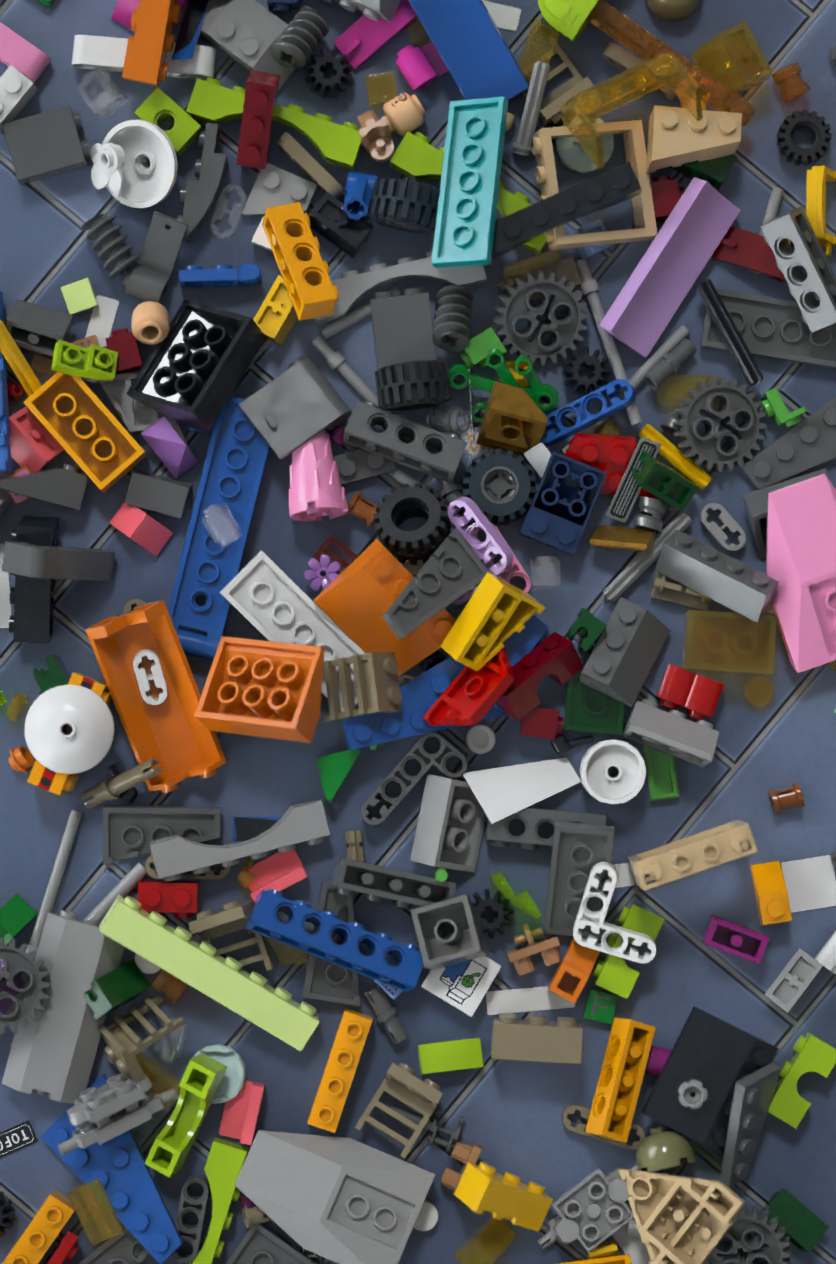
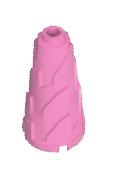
M325 428L291 453L292 465H289L290 489L288 491L289 516L291 520L300 522L322 521V517L329 515L330 520L341 517L348 512L345 489L341 486L337 460L334 461L329 433H326Z

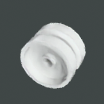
M610 739L599 741L587 750L582 757L579 773L581 783L589 795L600 802L614 805L625 803L638 794L644 785L646 768L644 759L636 748L627 742ZM611 766H614L619 771L618 775H615L614 778L610 777L607 772Z

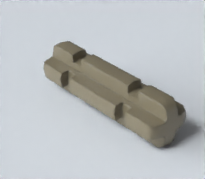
M347 831L345 833L346 843H349V847L346 848L347 859L365 862L364 847L360 846V842H363L362 831Z

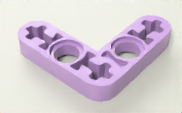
M460 497L450 503L447 510L450 521L471 546L491 574L499 576L513 563V552L471 498ZM461 507L466 509L463 516L459 514ZM472 519L476 521L470 526L467 525V523L471 522ZM476 527H480L485 531V542H481L476 538L474 533ZM500 553L502 556L501 560L491 566L488 562ZM479 584L454 601L453 604L461 605L468 601Z

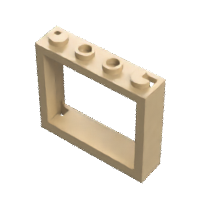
M642 120L541 128L533 134L534 146L531 150L537 159L535 179L541 188L539 201L559 193L552 139L622 133L626 163L630 161L642 188L641 194L631 198L635 229L565 235L562 225L543 234L546 235L549 250L649 241L656 237L657 227L649 173L646 174L647 154Z
M734 820L627 857L636 885L645 891L758 852L749 824L741 820ZM652 880H656V882L647 884V882H650V881H652Z

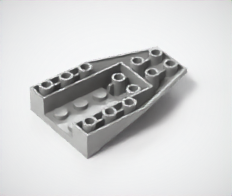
M258 1130L234 1185L302 1248L338 1264H398L435 1174L352 1138Z

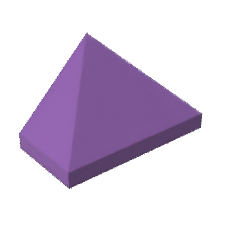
M164 416L141 432V435L175 479H178L199 463Z

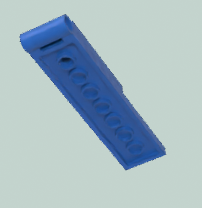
M230 396L214 424L168 607L170 618L184 653L212 661L221 636H224L231 603L220 591L240 572L270 449L269 444L239 407V404L245 399ZM200 595H204L207 598L204 606H199L196 602Z

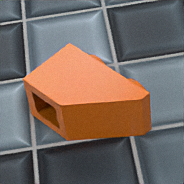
M573 937L547 986L548 990L575 1004L590 976L600 951L578 944Z

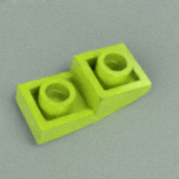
M59 339L55 343L51 370L89 379L113 380L115 378L118 352L94 344H90L85 348Z
M480 1038L417 1045L421 1075L484 1067Z

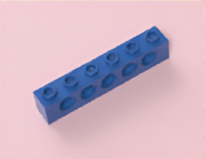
M263 889L257 895L245 927L248 930L406 993H409L416 987L424 964L421 952H419V948L407 943L401 945L393 942L392 937L384 933L373 934L366 931L365 927L359 923H346L338 920V916L332 912L316 911L311 909V905L301 900L291 901L284 898L283 893L274 889H267V891ZM277 911L287 914L288 923H282L278 920ZM304 922H310L314 925L316 929L315 934H310L305 930ZM331 933L339 934L342 937L343 944H335L332 941ZM359 944H365L369 948V956L360 953ZM386 954L392 955L396 959V967H392L386 962Z

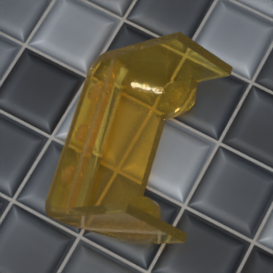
M660 54L566 99L560 108L561 117L564 124L596 166L601 169L604 167L601 135L591 121L667 84L694 118L699 121L703 119L701 89L676 56Z

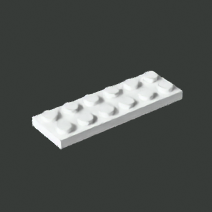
M260 551L220 591L271 642L322 647L324 649V661L366 654L263 551ZM351 663L350 670L353 685L354 701L356 705L358 703L353 663ZM336 666L341 712H344L339 667ZM323 669L322 693L327 697L325 673Z

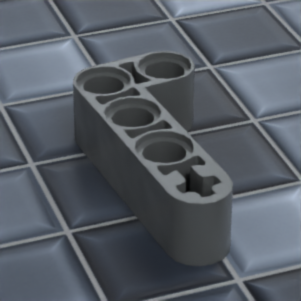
M5 541L2 571L44 579L111 581L115 552L103 549L39 546L23 542Z
M426 733L361 807L362 819L369 825L382 823L433 764L445 775L457 778L463 775L467 769L466 758L438 733ZM436 737L441 744L439 751L434 754L427 753L423 747L425 739ZM451 756H457L462 760V768L457 773H451L446 769V761ZM409 759L418 760L421 764L420 773L415 776L408 775L404 770L405 762ZM390 781H396L402 787V793L396 798H391L385 793V786ZM380 793L384 800L392 803V806L387 808L384 804L379 811L382 816L379 819L375 816L370 819L367 816L369 813L367 806L369 804L373 807L376 806L380 799L375 798V796Z

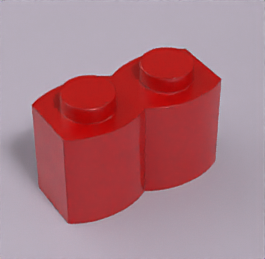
M668 664L656 697L661 699L660 705L673 710L681 706L689 710L687 715L704 721L705 716L712 718L724 684Z

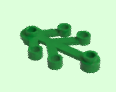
M499 349L489 350L486 355V362L489 367L496 370L503 382L472 375L469 368L464 364H455L448 370L450 386L457 390L468 386L491 392L496 381L524 389L543 413L554 410L559 402L557 390L552 385L542 384L532 368L531 359L525 355L519 356L515 360V371L519 375L525 376L531 388L519 386L504 361L502 351ZM492 355H498L501 359L498 362H492L489 358ZM524 361L529 366L526 369H520L518 364ZM462 375L465 380L458 383L454 380V377ZM546 395L550 400L547 403H542L539 401V398ZM487 401L476 403L472 407V418L476 422H482L483 416L476 415L475 411L477 409L485 410Z

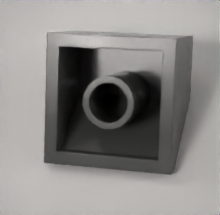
M468 894L411 910L425 968L435 970L488 955L482 928Z

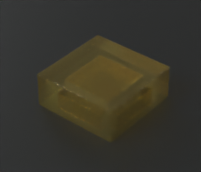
M393 71L365 76L370 107L384 105L397 96Z

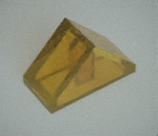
M491 1218L453 1254L462 1264H492L517 1236L503 1220Z

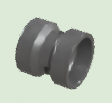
M641 496L638 504L640 512L635 516L633 525L661 532L663 527L661 519L662 515L667 511L668 503Z

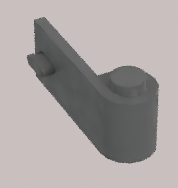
M154 212L138 264L133 271L128 270L124 277L122 286L126 287V294L145 302L153 301L161 304L188 227L187 223L160 212Z

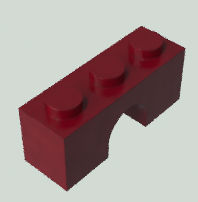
M251 70L248 76L236 165L265 169L267 166L273 130H271L280 81V75Z
M554 632L512 666L515 680L497 700L501 710L520 721L540 704L536 690L543 677L547 675L563 685L584 666L573 643Z

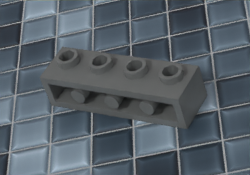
M675 530L663 542L655 571L757 623L771 608L779 581L769 577L767 574L759 572L743 564L740 560L733 559L717 551L714 547L708 546L678 530Z
M337 857L331 885L338 887L339 894L355 897L356 892L367 894V900L383 903L384 898L396 900L394 906L412 909L413 904L426 906L454 898L457 883L446 880L440 882L436 878Z

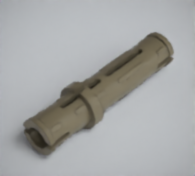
M152 757L114 778L108 777L103 779L100 785L82 793V800L93 797V799L84 803L85 806L92 809L108 799L111 801L120 797V793L162 774V766L151 769V767L160 763L159 760Z

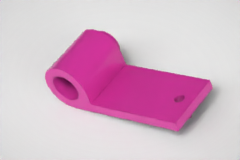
M401 0L391 22L381 18L377 22L363 15L333 43L343 55L345 54L348 57V62L353 68L357 69L399 31L408 29L419 18L409 0Z
M432 40L422 47L417 46L413 48L412 45H408L397 53L399 58L395 63L414 92L425 88L449 72Z

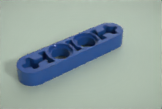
M624 379L614 380L546 415L548 418L546 429L550 431L547 432L546 439L541 437L539 443L542 442L545 447H550L629 407L636 399L635 388ZM620 387L628 390L624 393L625 398L623 400L615 397L619 394L618 389ZM605 394L613 398L610 400L613 403L611 407L609 401L604 397ZM600 399L603 403L602 410L598 414H590L589 404L593 400ZM570 412L575 413L577 416L575 425L569 428L563 425L564 416ZM553 421H556V425L561 430L560 433L556 429H552L556 427Z

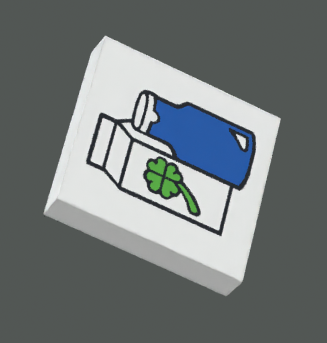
M486 956L430 970L421 987L472 1017L502 966Z

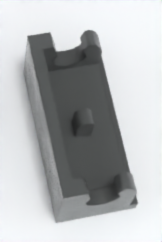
M136 469L131 475L125 503L181 519L183 513H185L193 484Z

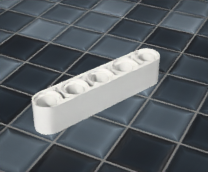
M75 35L72 66L80 69L123 73L128 39ZM174 43L172 52H167L165 63L169 64L167 77L198 78L201 80H205V77L214 78L215 48L196 45L193 58L185 60L171 59L176 43Z

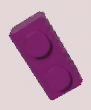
M711 915L702 940L706 945L758 964L762 960L769 937Z

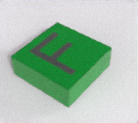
M589 988L583 1018L612 1024L618 995Z

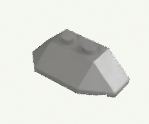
M209 0L200 35L249 72L254 70L280 75L278 91L295 70L292 66L284 67L275 62L270 51L272 45L276 43L278 37L288 27V24L256 0Z

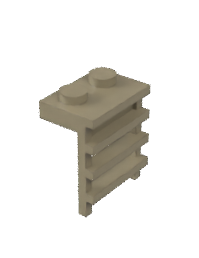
M552 35L547 38V41L553 49L537 61L547 63L558 55L563 63L548 74L546 84L566 69L574 77L542 99L538 117L544 126L551 123H559L569 114L567 111L576 105L580 107L592 98L591 94L594 89V84L588 76L583 79ZM535 62L523 70L525 77L532 74ZM528 89L521 92L524 99L527 98Z
M368 652L362 655L324 661L323 669L330 715L324 716V722L372 713L402 711V693L399 689L398 664L395 659V652ZM351 663H353L357 700L359 707L358 710L355 709L353 685L350 670ZM336 666L339 667L341 691L343 698L344 712L342 713L340 707L338 683L336 676Z
M239 900L222 905V911L214 913L211 908L196 913L197 919L188 923L191 934L201 931L204 942L214 947L213 938L246 927L254 901L240 904ZM254 932L256 937L218 948L216 954L221 955L258 943L261 951L260 954L238 960V962L244 966L263 960L267 971L274 968L270 958L272 956L271 952L268 951L265 943L266 937Z
M160 994L153 999H150L148 996L143 999L145 1004L137 1009L132 1005L128 1008L130 1013L122 1018L116 1015L113 1017L114 1023L108 1027H105L103 1024L98 1027L107 1045L103 1049L107 1058L112 1064H116L124 1077L129 1075L135 1083L146 1077L135 1055L185 1024L182 1017L171 1022L157 1007L158 1004L164 1001ZM150 1011L164 1028L156 1031L142 1014ZM135 1020L149 1037L141 1041L127 1024Z
M392 1063L385 1079L354 1129L360 1131L364 1123L369 1124L403 1145L405 1148L400 1157L405 1160L440 1103L443 1093L439 1091L440 1086L433 1081L425 1079L423 1082L415 1077V1071L407 1065L400 1063L398 1066ZM383 1092L423 1116L419 1125L378 1101ZM375 1107L412 1130L414 1133L410 1140L370 1117L369 1115Z

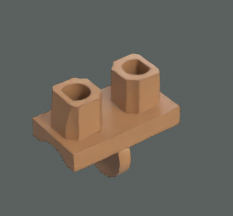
M369 110L359 115L357 118L362 128L358 132L368 159L372 157L378 162L388 161L394 155L395 147L385 118L378 120L374 110Z
M527 923L522 925L524 933L514 936L516 945L526 941L528 945L507 952L509 961L513 962L519 975L534 971L530 955L541 952L545 966L560 962L557 947L560 945L558 937L553 935L534 942L533 939L544 935L542 928L530 931Z
M456 1141L450 1157L463 1162V1167L460 1172L445 1167L440 1178V1183L451 1189L453 1195L468 1162L476 1164L482 1150L480 1144L473 1142L472 1145Z

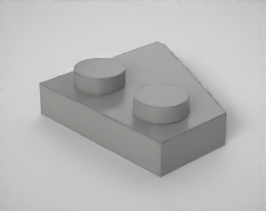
M139 372L115 374L113 380H98L130 433L143 432L159 420L158 411L126 394Z

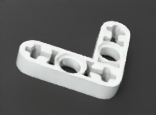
M608 862L597 863L591 869L573 926L574 940L584 947L637 963L650 962L656 955V944L652 937L604 922L616 885L617 873L612 864ZM603 869L608 870V876L612 877L611 880L606 879L604 881L603 891H608L607 894L600 890H590L591 886L597 889L599 877L596 876V873H602ZM594 896L601 898L604 903L602 909L596 912L589 910L586 905L587 900ZM586 925H590L591 931L596 934L600 933V928L605 929L602 933L601 944L596 943L598 936L589 934L587 938H582V932L578 931V929H584ZM611 933L620 934L623 937L622 945L616 948L610 947L606 943L607 936ZM628 937L633 938L632 944L636 946H641L643 942H646L648 949L651 951H645L644 955H639L638 949L630 946V952H626Z

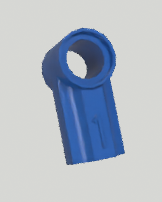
M349 171L343 211L348 214L349 218L359 220L362 216L368 214L374 182L378 180L377 175Z

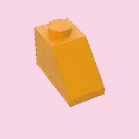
M780 861L750 865L759 923L767 925L792 921L788 891Z

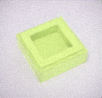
M88 277L60 287L70 315L99 306Z

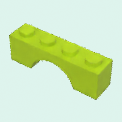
M203 1053L189 1061L179 1084L180 1095L175 1109L163 1130L155 1138L144 1163L145 1165L169 1178L182 1170L227 1066Z

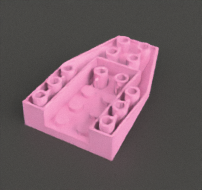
M825 474L768 493L766 574L779 581L772 606L790 664L797 673L836 660V488Z

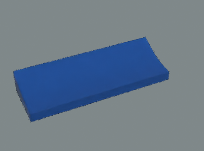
M409 0L466 100L502 96L508 100L529 88L530 84L482 0Z

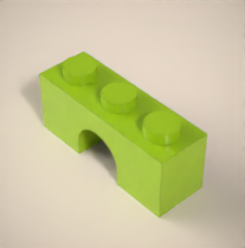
M630 903L629 908L625 906L622 908L617 922L621 924L620 927L646 934L655 941L665 919L634 903ZM611 933L606 943L613 948L619 947L623 943V937L618 933ZM628 937V944L632 942V937ZM607 953L604 961L598 960L592 976L596 977L594 980L596 985L628 999L640 972L628 966L624 958Z
M807 1032L805 1037L801 1035L793 1047L795 1054L791 1061L786 1060L782 1064L779 1075L780 1079L776 1084L768 1109L769 1113L795 1129L811 1105L807 1099L799 1095L797 1091L798 1079L806 1072H817L827 1078L836 1064V1048L810 1032Z

